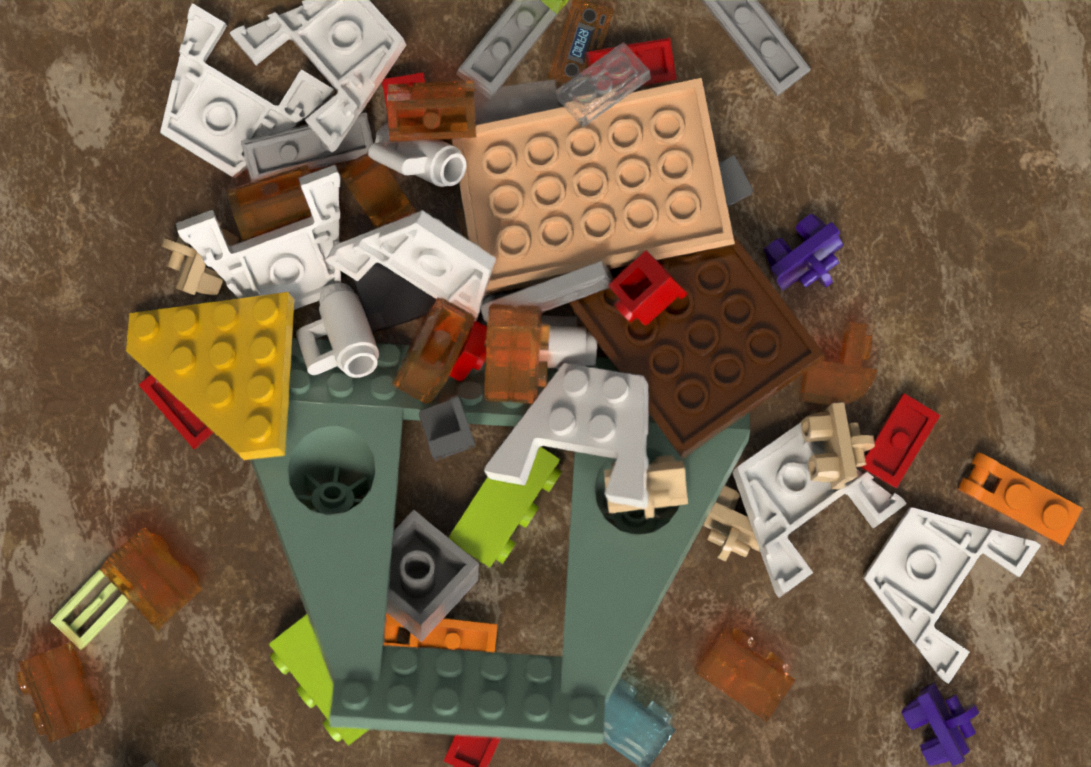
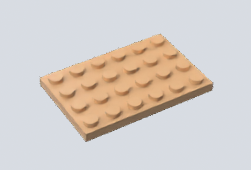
M702 78L450 131L453 146L457 147L466 159V171L463 178L459 181L469 241L476 243L482 250L496 258L485 295L537 285L600 261L609 269L629 266L645 250L656 260L735 244Z

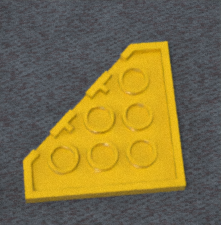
M289 292L129 313L126 352L210 430L219 436L243 460L285 455L294 298Z

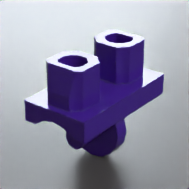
M810 214L795 227L797 234L804 241L792 251L782 238L776 239L764 248L775 283L782 291L797 280H799L804 288L816 280L825 288L833 283L828 271L839 264L838 259L833 253L843 247V243L838 236L840 231L833 222L826 225L817 216Z
M935 682L923 687L919 695L903 707L901 713L911 730L927 723L931 724L936 736L922 741L920 745L922 754L929 766L950 761L952 766H956L965 761L964 755L970 751L964 737L968 738L976 734L970 719L978 715L979 710L975 704L963 707L956 694L944 701Z

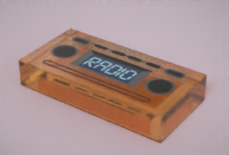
M573 0L548 75L549 80L583 91H589L591 84L585 52L601 50L603 48L614 9L586 0Z

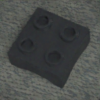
M378 262L359 281L354 279L372 333L448 308L444 303Z

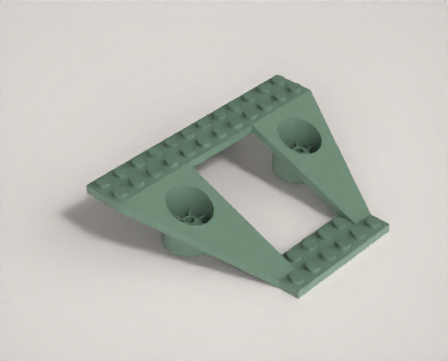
M292 338L285 455L250 459L333 683L329 715L330 727L603 744L605 705L748 443L750 412L684 459H681L648 413V434L646 435L648 465L652 464V461L660 456L672 455L676 461L683 460L688 504L654 508V517L645 518L644 509L603 515L609 512L608 500L605 495L604 470L611 469L612 463L616 462L617 459L574 451L562 657L384 645L403 420L421 421L419 417L421 410L449 401L451 396L458 394L468 424L516 427L559 369L510 367L506 363L494 362L495 354L489 351L480 370L477 371L472 368L464 381L460 382L447 375L456 348L376 343L379 351L377 366L373 372L364 377H350L338 366L320 374L311 375L308 373L297 338ZM316 339L321 355L332 351L329 340ZM596 357L595 366H585L618 372L611 361L603 357Z

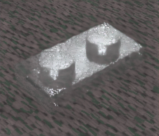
M623 42L561 86L555 93L558 101L583 128L650 80L651 76L649 69Z
M555 79L500 87L491 100L477 90L471 91L476 125L559 108Z

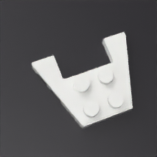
M370 0L302 1L303 6L278 15L276 12L267 15L269 17L268 20L249 28H245L243 25L232 30L230 35L255 65H258L287 40H293L338 91L333 98L305 119L311 130L331 153L338 148L406 47L404 38Z
M192 4L187 16L186 32L183 44L180 46V57L175 78L172 80L160 133L235 179L247 169L241 145L242 140L296 128L327 102L335 91L310 74L300 70L278 106L258 96L206 64L207 58L227 28V25L205 10Z
M336 165L299 178L301 188L312 213V216L229 246L214 211L210 210L176 223L179 236L186 243L189 242L202 256L205 264L208 267L211 266L225 280L227 287L238 298L289 292L294 298V310L319 301L321 292L327 286L341 283V270L325 261L331 248L340 243V177Z
M420 211L334 245L325 261L356 281H359L375 263H381L448 306L438 317L433 329L458 344L473 322L478 320L481 310L480 305L483 304L496 258L482 250L476 243L465 239L445 226L440 220L431 217L424 211Z
M564 363L487 463L484 472L489 479L525 485L540 446L614 458L617 460L605 491L609 502L647 509L649 503V493L646 490V469H649L646 457V435L648 434L647 381L644 376Z
M801 422L732 471L774 592L778 598L813 573L789 541L788 534L844 494L850 497L872 528L878 526L907 504L896 493L891 495L871 479L874 477L868 472L863 474L858 469H856L858 477L846 482V487L843 489L831 490L830 482L811 481L808 460L813 454H825L823 441L805 442L802 435Z
M909 507L862 578L940 679L949 684L970 652L935 629V622L981 554H984L1015 576L1020 577L1041 545L1032 540Z

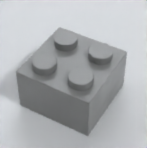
M415 510L393 532L387 613L422 642L476 584L479 576V563Z

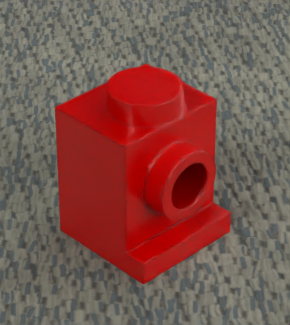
M647 250L608 285L619 298L613 304L630 323L637 318L645 326L677 297L682 300L688 294L664 266Z

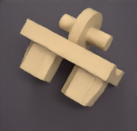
M221 228L229 246L238 243V237ZM178 236L177 242L164 239L162 247L173 251L167 267L179 271L184 256H187L175 288L193 295L199 292L217 296L223 278L216 271L205 268L206 264L202 256L192 246L188 247L189 242L186 243L180 236Z
M844 402L832 403L823 412L808 415L801 421V430L805 442L823 441L825 454H813L809 458L808 470L810 480L830 482L831 490L845 488L846 482L858 477L856 467L866 465L864 452L875 447L874 437L860 435L858 423L848 424Z
M672 455L656 457L652 464L648 465L649 469H646V490L649 493L647 509L609 502L608 500L609 513L644 509L645 518L654 517V508L688 504L683 460L676 461ZM616 462L612 463L611 469L604 470L606 489Z
M725 485L703 526L711 529L707 540L721 546L717 558L722 561L727 560L731 551L745 558L750 548L760 552L749 518L734 511L740 494Z

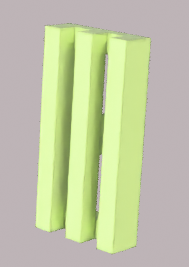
M112 558L108 559L50 621L82 650L142 587L137 582H134L124 570H121ZM109 573L116 577L70 626L64 621ZM123 584L127 590L80 637L76 632Z

